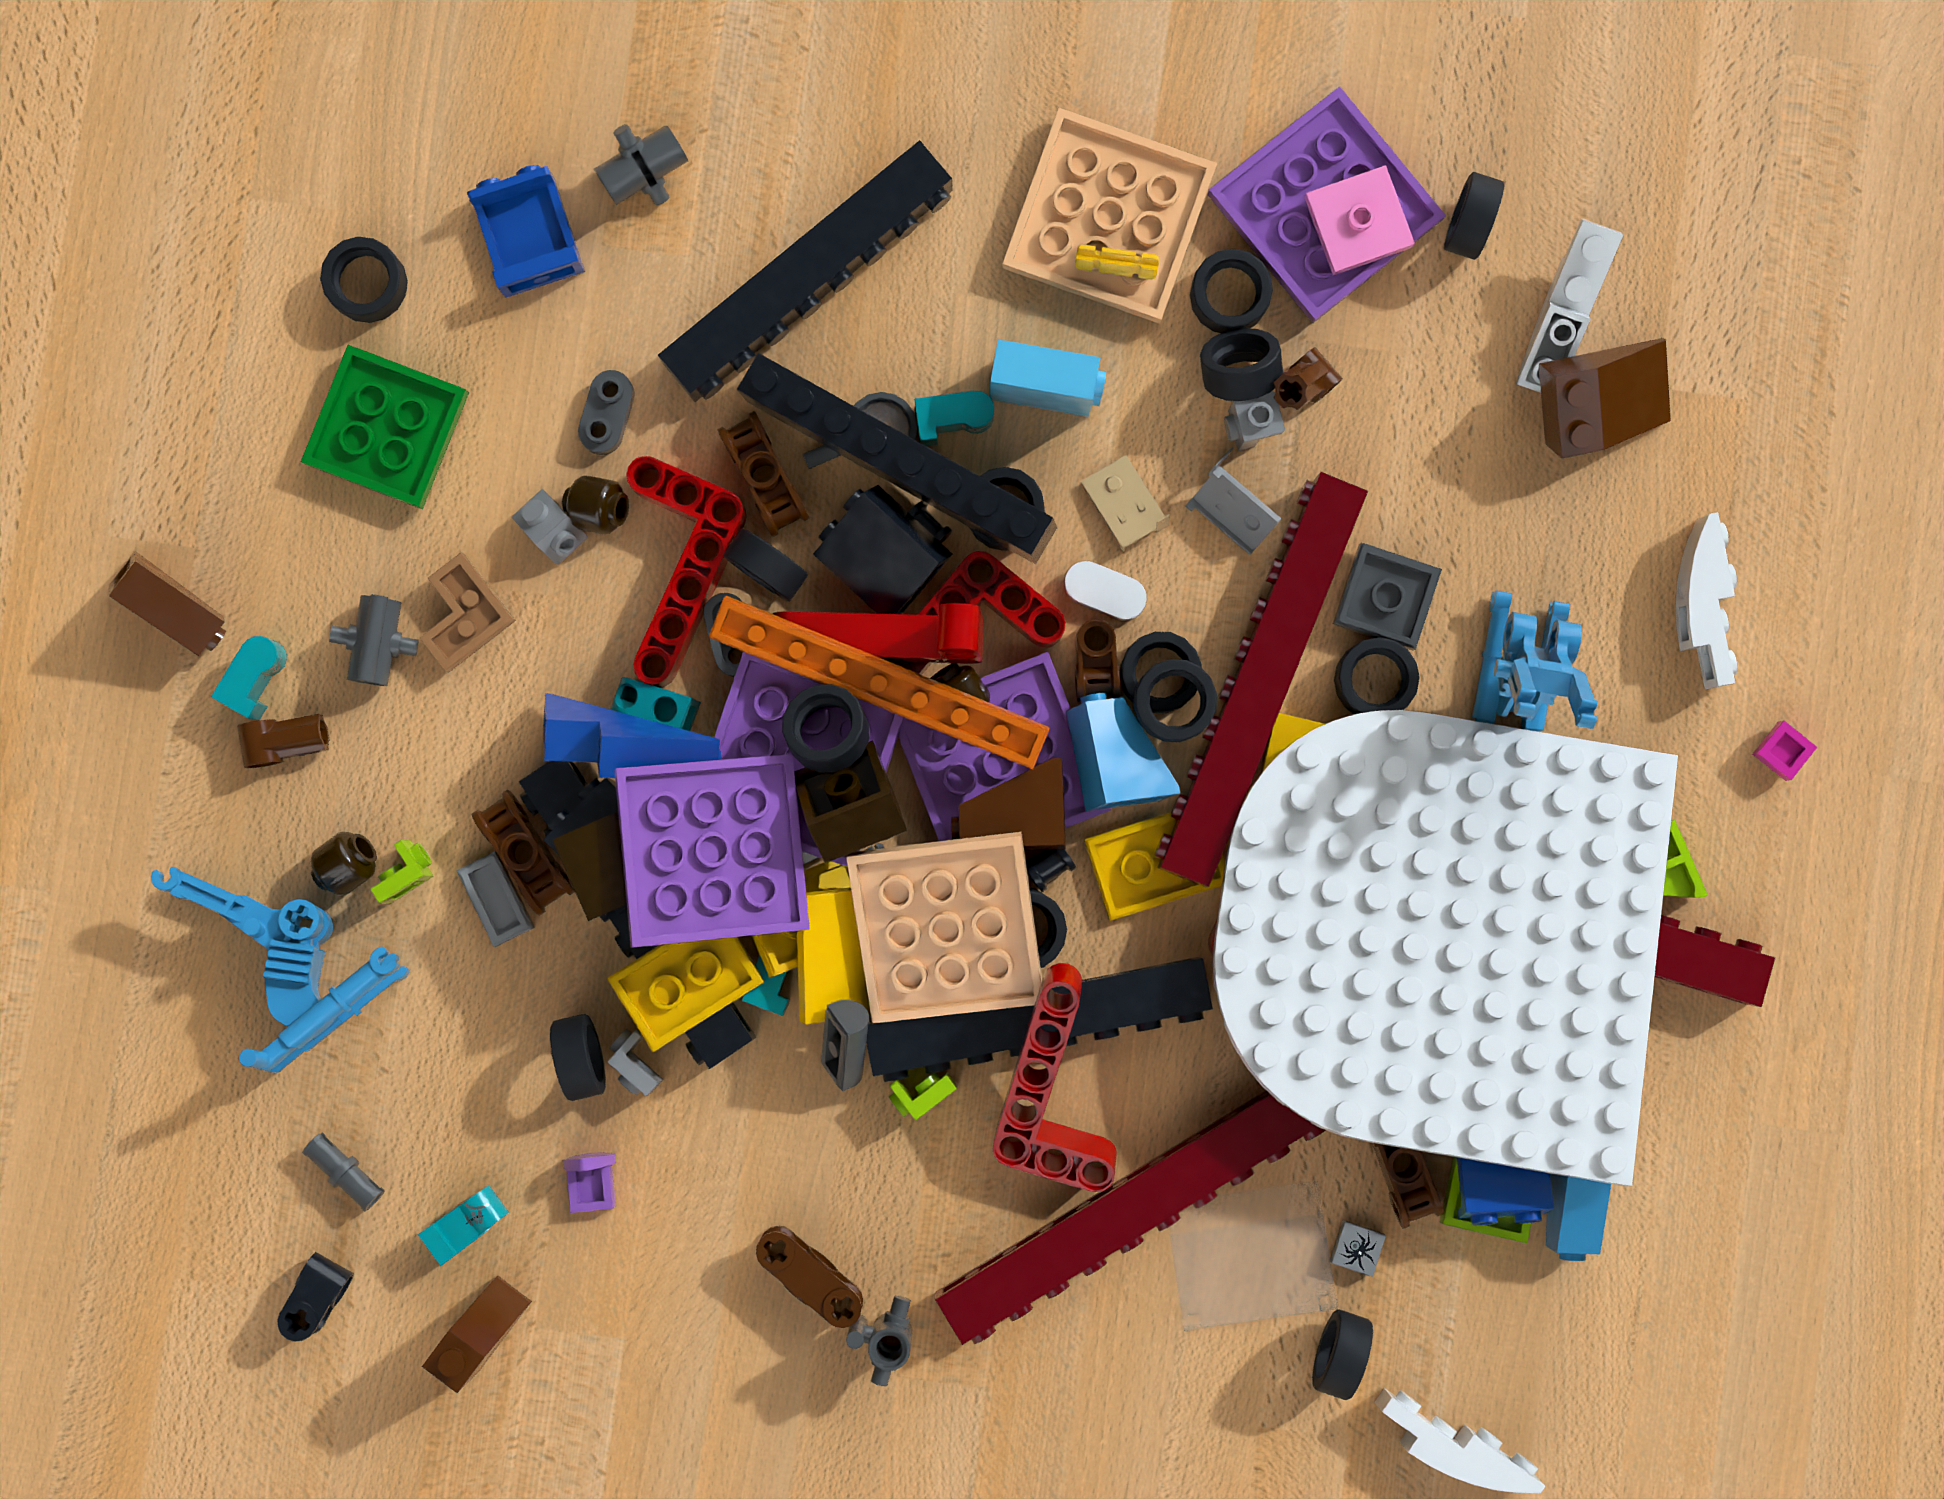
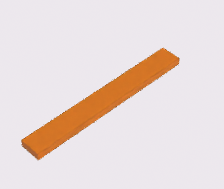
M729 596L723 598L708 637L821 684H833L847 689L858 699L1030 769L1034 768L1050 727Z

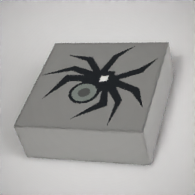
M1342 1220L1330 1262L1373 1277L1386 1235Z

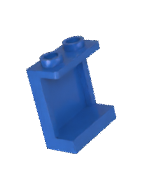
M526 166L518 170L516 176L501 181L498 178L487 179L479 182L476 185V189L467 192L469 201L476 211L495 271H492L497 288L505 298L585 272L555 178L548 166Z
M1457 1157L1462 1202L1461 1208L1458 1209L1460 1219L1471 1218L1472 1225H1492L1498 1223V1217L1514 1216L1515 1223H1535L1542 1221L1541 1215L1554 1209L1550 1173Z

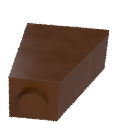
M136 551L109 585V597L197 656H200L205 648L212 651L226 633V630L221 628L225 623L223 615Z
M1052 758L960 804L959 816L951 817L952 840L1021 832L1024 851L1066 849L1062 758Z
M497 1276L449 1329L422 1367L454 1392L458 1393L482 1369L532 1301L501 1277Z

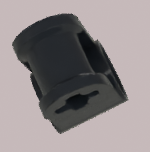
M315 1252L302 1269L292 1293L279 1313L277 1322L281 1335L288 1340L296 1342L303 1341L320 1331L332 1310L348 1289L354 1273ZM301 1310L307 1312L305 1321L308 1324L303 1327L298 1324L301 1317L296 1314Z

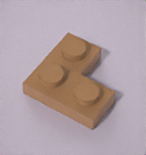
M461 552L428 577V580L453 612L419 638L444 671L449 673L516 620L466 555Z

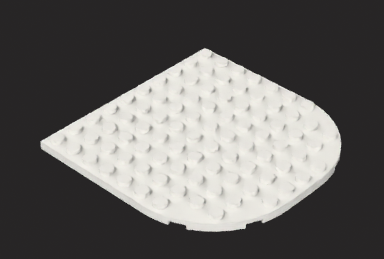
M1381 710L1351 715L1318 727L1296 740L1274 759L1251 788L1233 826L1226 856L1214 937L1213 978L1225 1029L1247 1069L1279 1103L1286 1105L1317 1127L1340 1136L1365 1142L1614 1185L1632 1186L1678 755L1405 710Z

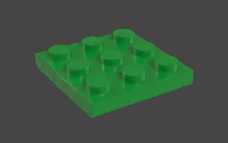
M347 345L300 462L423 510L469 392L459 386Z

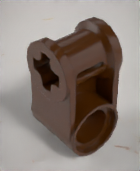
M1089 620L1080 627L1075 640V688L1077 702H1081V697L1096 693H1105L1106 696H1111L1112 699L1120 698V672L1117 662L1114 629L1104 620ZM1099 628L1106 634L1107 643L1103 650L1092 651L1087 648L1084 643V634L1088 629ZM1107 680V683L1089 684L1088 681Z

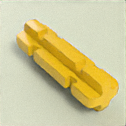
M1079 245L1077 248L1075 267L1078 270L1092 271L1093 268H1098L1099 273L1132 277V274L1135 273L1138 274V278L1150 280L1155 279L1157 276L1159 257L1155 254L1142 253V256H1135L1136 252L1104 247H1102L1101 251L1095 250L1096 246Z

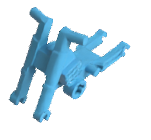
M1497 590L1492 592L1489 605L1491 616L1485 649L1482 652L1483 659L1472 718L1477 722L1494 724L1496 713L1499 716L1507 717L1509 712L1512 711L1515 715L1522 718L1521 729L1541 732L1544 731L1548 705H1553L1554 698L1558 695L1568 697L1576 726L1593 729L1597 722V716L1593 714L1597 708L1598 701L1594 699L1586 674L1572 667L1579 652L1582 627L1581 624L1567 622L1570 604L1557 601L1549 603L1541 648L1535 647L1536 616L1511 612L1509 615L1512 593Z
M176 867L170 868L169 873L171 877L167 882H164V874L158 870L152 872L151 880L157 889L170 892L176 898L188 899L219 913L245 934L268 949V958L263 973L267 1004L271 1015L277 1021L287 1026V1028L278 1034L279 1037L262 1051L254 1049L243 1050L239 1056L240 1063L243 1066L272 1073L281 1072L302 1053L309 1052L354 1014L356 1016L361 1014L360 1009L392 983L405 979L410 973L409 968L405 966L399 968L398 955L394 953L389 954L386 948L379 947L372 952L370 960L336 988L332 986L328 989L330 993L321 998L318 991V982L321 977L325 951L319 950L321 944L330 938L333 932V921L326 911L303 899L290 901L282 909H271L248 896L234 895L186 874ZM303 918L313 920L310 929L299 926Z

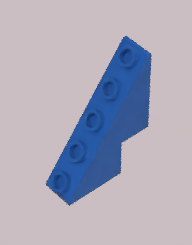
M545 693L543 724L544 761L595 762L598 765L599 778H615L614 770L616 768L721 760L720 739Z

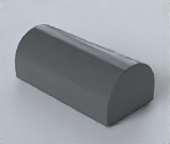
M840 1000L827 1005L825 1013L821 1063L842 1092L856 1086L862 1079L869 1023L867 1009L862 1004L852 1000Z

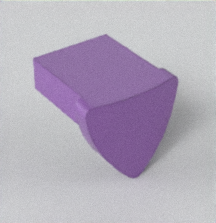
M606 1152L586 1153L563 1160L564 1170L567 1171L570 1213L613 1209L616 1207L612 1165L616 1163L615 1154Z

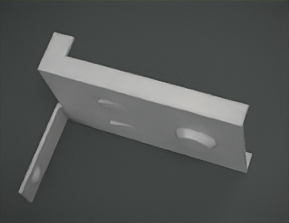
M1232 447L1208 473L1210 475L1208 480L1185 507L1191 512L1196 508L1251 555L1281 518L1221 466H1218L1228 457V454L1234 448Z

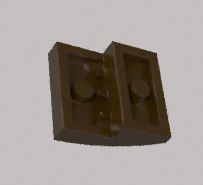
M618 811L553 839V843L588 921L627 904Z

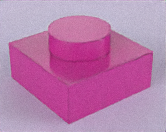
M1783 720L1776 723L1752 755L1782 779L1789 781L1794 778L1817 749V746Z

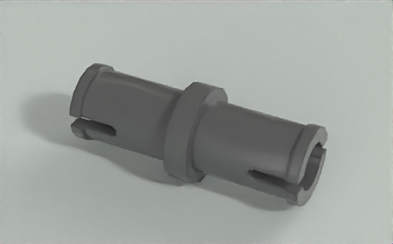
M323 1132L314 1137L304 1148L302 1153L329 1176L328 1182L334 1188L338 1186L342 1188L361 1206L364 1212L369 1210L384 1194L385 1190L382 1187L380 1188L358 1167L359 1161L353 1156L348 1158Z

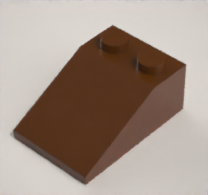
M1664 338L1539 363L1545 444L1562 459L1605 450L1671 421L1666 339Z

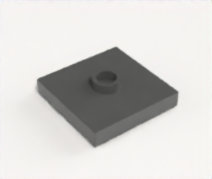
M1361 542L1358 545L1333 624L1373 638L1380 637L1395 640L1409 650H1416L1442 569Z

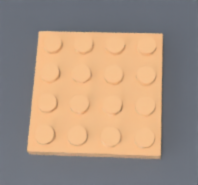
M1058 108L1002 263V268L1160 324L1217 163ZM1079 245L1096 246L1095 250L1101 251L1102 247L1133 251L1136 252L1135 256H1142V253L1155 254L1159 257L1157 276L1155 279L1150 280L1138 278V274L1135 273L1132 274V277L1099 273L1098 268H1093L1092 271L1078 270L1075 267L1077 248Z
M1021 832L856 851L846 856L872 1023L1035 1005L1042 983V974Z

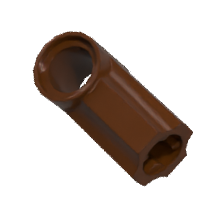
M1314 347L1274 382V399L1283 409L1292 407L1298 410L1310 401L1313 404L1317 403L1338 385L1343 378L1318 349Z
M321 714L277 721L276 719L258 720L237 726L244 768L276 765L283 763L285 758L305 756L329 750L328 727Z

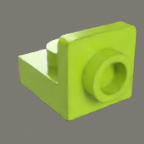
M401 839L394 844L407 866L403 868L401 864H397L378 876L381 882L370 890L379 904H391L433 877L428 868L432 861L420 843L413 844L410 840Z
M948 1072L940 1078L936 1073H932L914 1087L919 1094L913 1098L899 1079L894 1080L890 1084L894 1093L889 1098L903 1117L910 1113L916 1121L954 1092L958 1085Z

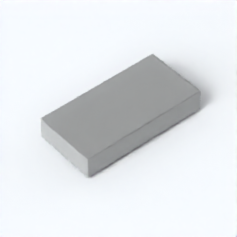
M493 852L457 870L493 947H497L535 928L497 852Z

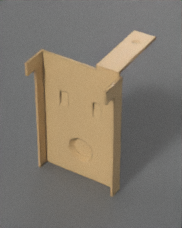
M1127 455L1081 481L1083 488L1119 543L1123 553L1126 547L1153 531L1157 533L1169 526L1170 514L1166 516L1163 514Z

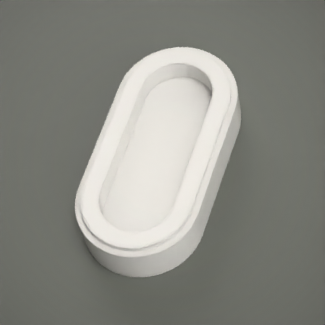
M1082 561L1076 563L1068 570L1065 577V591L1072 601L1117 620L1128 621L1136 618L1146 605V591L1140 582L1094 562Z

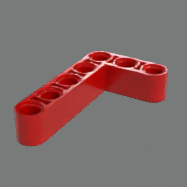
M642 456L631 462L626 473L627 482L634 492L648 502L696 522L634 659V672L638 679L646 684L661 688L672 683L678 673L703 618L705 605L712 598L728 560L724 558L723 554L738 532L744 527L747 515L746 509L734 493L654 457ZM648 469L657 470L659 477L654 486L650 488L639 486L638 479L643 471ZM686 486L695 487L698 494L693 503L690 505H680L677 503L676 498L680 489ZM724 503L735 505L737 511L731 521L722 523L715 519L716 509ZM708 541L716 542L719 546V552L713 560L701 561L698 559L697 553L701 544ZM692 579L698 580L701 583V592L698 597L693 600L682 599L680 589L683 583ZM671 618L681 619L684 625L683 632L675 639H667L663 635V626ZM652 657H663L666 663L664 673L658 678H649L645 671L646 663Z
M976 551L969 554L918 614L939 615V605H941L944 598L950 595L961 597L965 604L980 606L983 602L1030 642L1044 648L1054 646L1060 641L1066 624L1064 615L1059 609L997 558L984 551ZM976 563H985L991 568L992 576L987 582L976 583L968 575L969 568ZM1010 589L1018 590L1023 594L1025 603L1020 609L1009 610L1001 602L1002 594ZM1042 616L1053 618L1057 623V632L1048 638L1038 635L1034 629L1035 620ZM907 662L911 666V671L921 675L932 664Z
M961 603L939 605V615L791 611L773 613V615L889 662L982 663L984 619L977 605Z
M1058 963L1048 968L1044 974L997 1123L992 1151L996 1160L1007 1167L1087 1191L1100 1192L1108 1189L1114 1182L1117 1158L1115 1145L1104 1137L1043 1119L1079 1007L1083 980L1080 972L1074 966ZM1064 986L1071 992L1062 995L1054 992L1051 988ZM1045 1024L1053 1025L1058 1031L1046 1032L1040 1026ZM1038 1062L1046 1068L1034 1069L1030 1067L1029 1063ZM1022 1099L1028 1100L1034 1105L1023 1106L1017 1101ZM1006 1137H1017L1021 1142H1011ZM1058 1149L1062 1151L1063 1154H1052L1047 1150ZM1089 1162H1101L1104 1166H1092Z

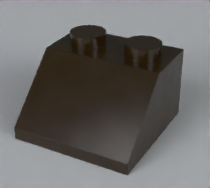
M873 740L868 742L863 754L851 766L837 772L819 773L806 767L794 771L795 785L807 827L825 863L907 831L899 804Z

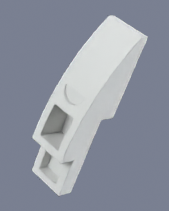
M1581 218L1565 258L1562 257L1542 306L1516 381L1517 385L1541 393L1539 363L1575 356L1590 322L1589 314L1623 238L1621 232Z
M1718 512L1708 514L1696 520L1682 556L1676 593V626L1680 651L1697 648L1705 690L1734 684V675L1737 673L1736 657L1733 651L1728 649L1725 634L1729 630L1728 617L1723 608L1720 609L1719 601L1735 596L1734 589L1737 586V575L1733 565L1728 564L1725 549L1729 542L1728 531L1725 524L1720 522Z
M1384 1388L1375 1400V1404L1384 1414L1407 1430L1400 1440L1403 1447L1408 1453L1427 1465L1453 1478L1497 1491L1541 1493L1545 1488V1485L1535 1475L1538 1468L1517 1452L1513 1458L1509 1457L1499 1449L1503 1443L1484 1428L1480 1427L1476 1433L1464 1424L1457 1436L1453 1438L1457 1433L1453 1427L1437 1416L1432 1421L1418 1413L1422 1406L1401 1390L1395 1396Z

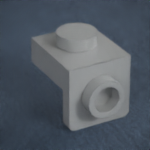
M1271 391L1257 399L1233 401L1228 410L1229 416L1224 417V424L1229 441L1236 440L1238 451L1254 448L1260 439L1284 432L1285 427L1279 404L1274 399L1275 392Z
M543 489L512 516V519L535 545L555 564H560L587 538V535L582 530L572 525L571 519Z
M637 1028L633 1033L626 1029L611 1045L610 1049L615 1054L608 1063L621 1074L618 1080L626 1089L635 1095L642 1092L645 1096H648L664 1079L632 1052L643 1039L639 1029Z

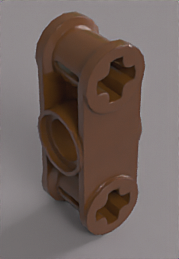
M755 411L749 413L748 419L727 430L724 427L717 429L734 464L738 465L756 501L755 505L772 537L778 535L779 529L800 518L803 521L810 519L794 486L790 485L770 445L772 443ZM764 465L774 468V475L769 481L759 483L753 480V474L757 468Z
M506 790L503 792L502 799L483 812L477 810L471 814L481 833L492 844L502 862L515 879L524 899L537 915L540 916L545 913V907L565 893L571 895L575 892L568 875L560 864L555 861L530 823L526 811L511 791ZM528 841L532 846L533 854L528 862L520 864L516 860L515 850L521 842Z
M1371 1143L1389 1190L1392 1208L1402 1229L1410 1227L1411 1221L1434 1213L1436 1216L1444 1214L1440 1196L1431 1180L1421 1151ZM1401 1153H1409L1411 1163L1408 1169L1403 1172H1394L1393 1161L1396 1156Z
M774 1226L764 1232L756 1247L757 1260L763 1268L776 1277L793 1296L810 1306L834 1327L846 1328L857 1322L863 1307V1295L857 1285L838 1271L836 1266L823 1254L810 1247L787 1227ZM779 1240H782L786 1244L783 1250L785 1255L778 1253L773 1257L769 1254L771 1244L768 1241L776 1244ZM846 1296L851 1298V1311L846 1308L841 1312L835 1310L837 1302L835 1297L841 1301Z

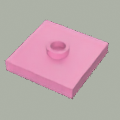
M1386 165L1310 191L1304 196L1333 276L1411 249L1415 245Z

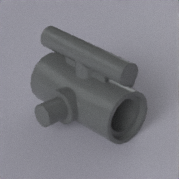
M627 124L618 127L613 134L620 144L618 148L619 154L594 168L595 173L616 205L640 190L645 194H649L655 205L663 204L669 199V195L663 186L665 183L663 176L688 162L682 147L668 126H663L642 140L639 136H634Z
M361 595L356 625L350 624L349 628L332 625L329 642L346 645V649L351 650L346 680L388 686L392 657L398 658L399 654L417 655L419 640L402 637V633L397 632L402 602L380 595Z
M894 1296L890 1311H886L885 1314L877 1318L873 1327L867 1325L868 1321L865 1316L860 1315L857 1322L852 1324L848 1330L846 1342L850 1348L858 1349L863 1343L869 1344L868 1353L872 1365L875 1366L871 1382L879 1386H888L891 1371L901 1368L910 1356L912 1327L907 1313L911 1300L902 1296ZM888 1335L895 1336L901 1343L895 1346H888L882 1342L881 1338Z

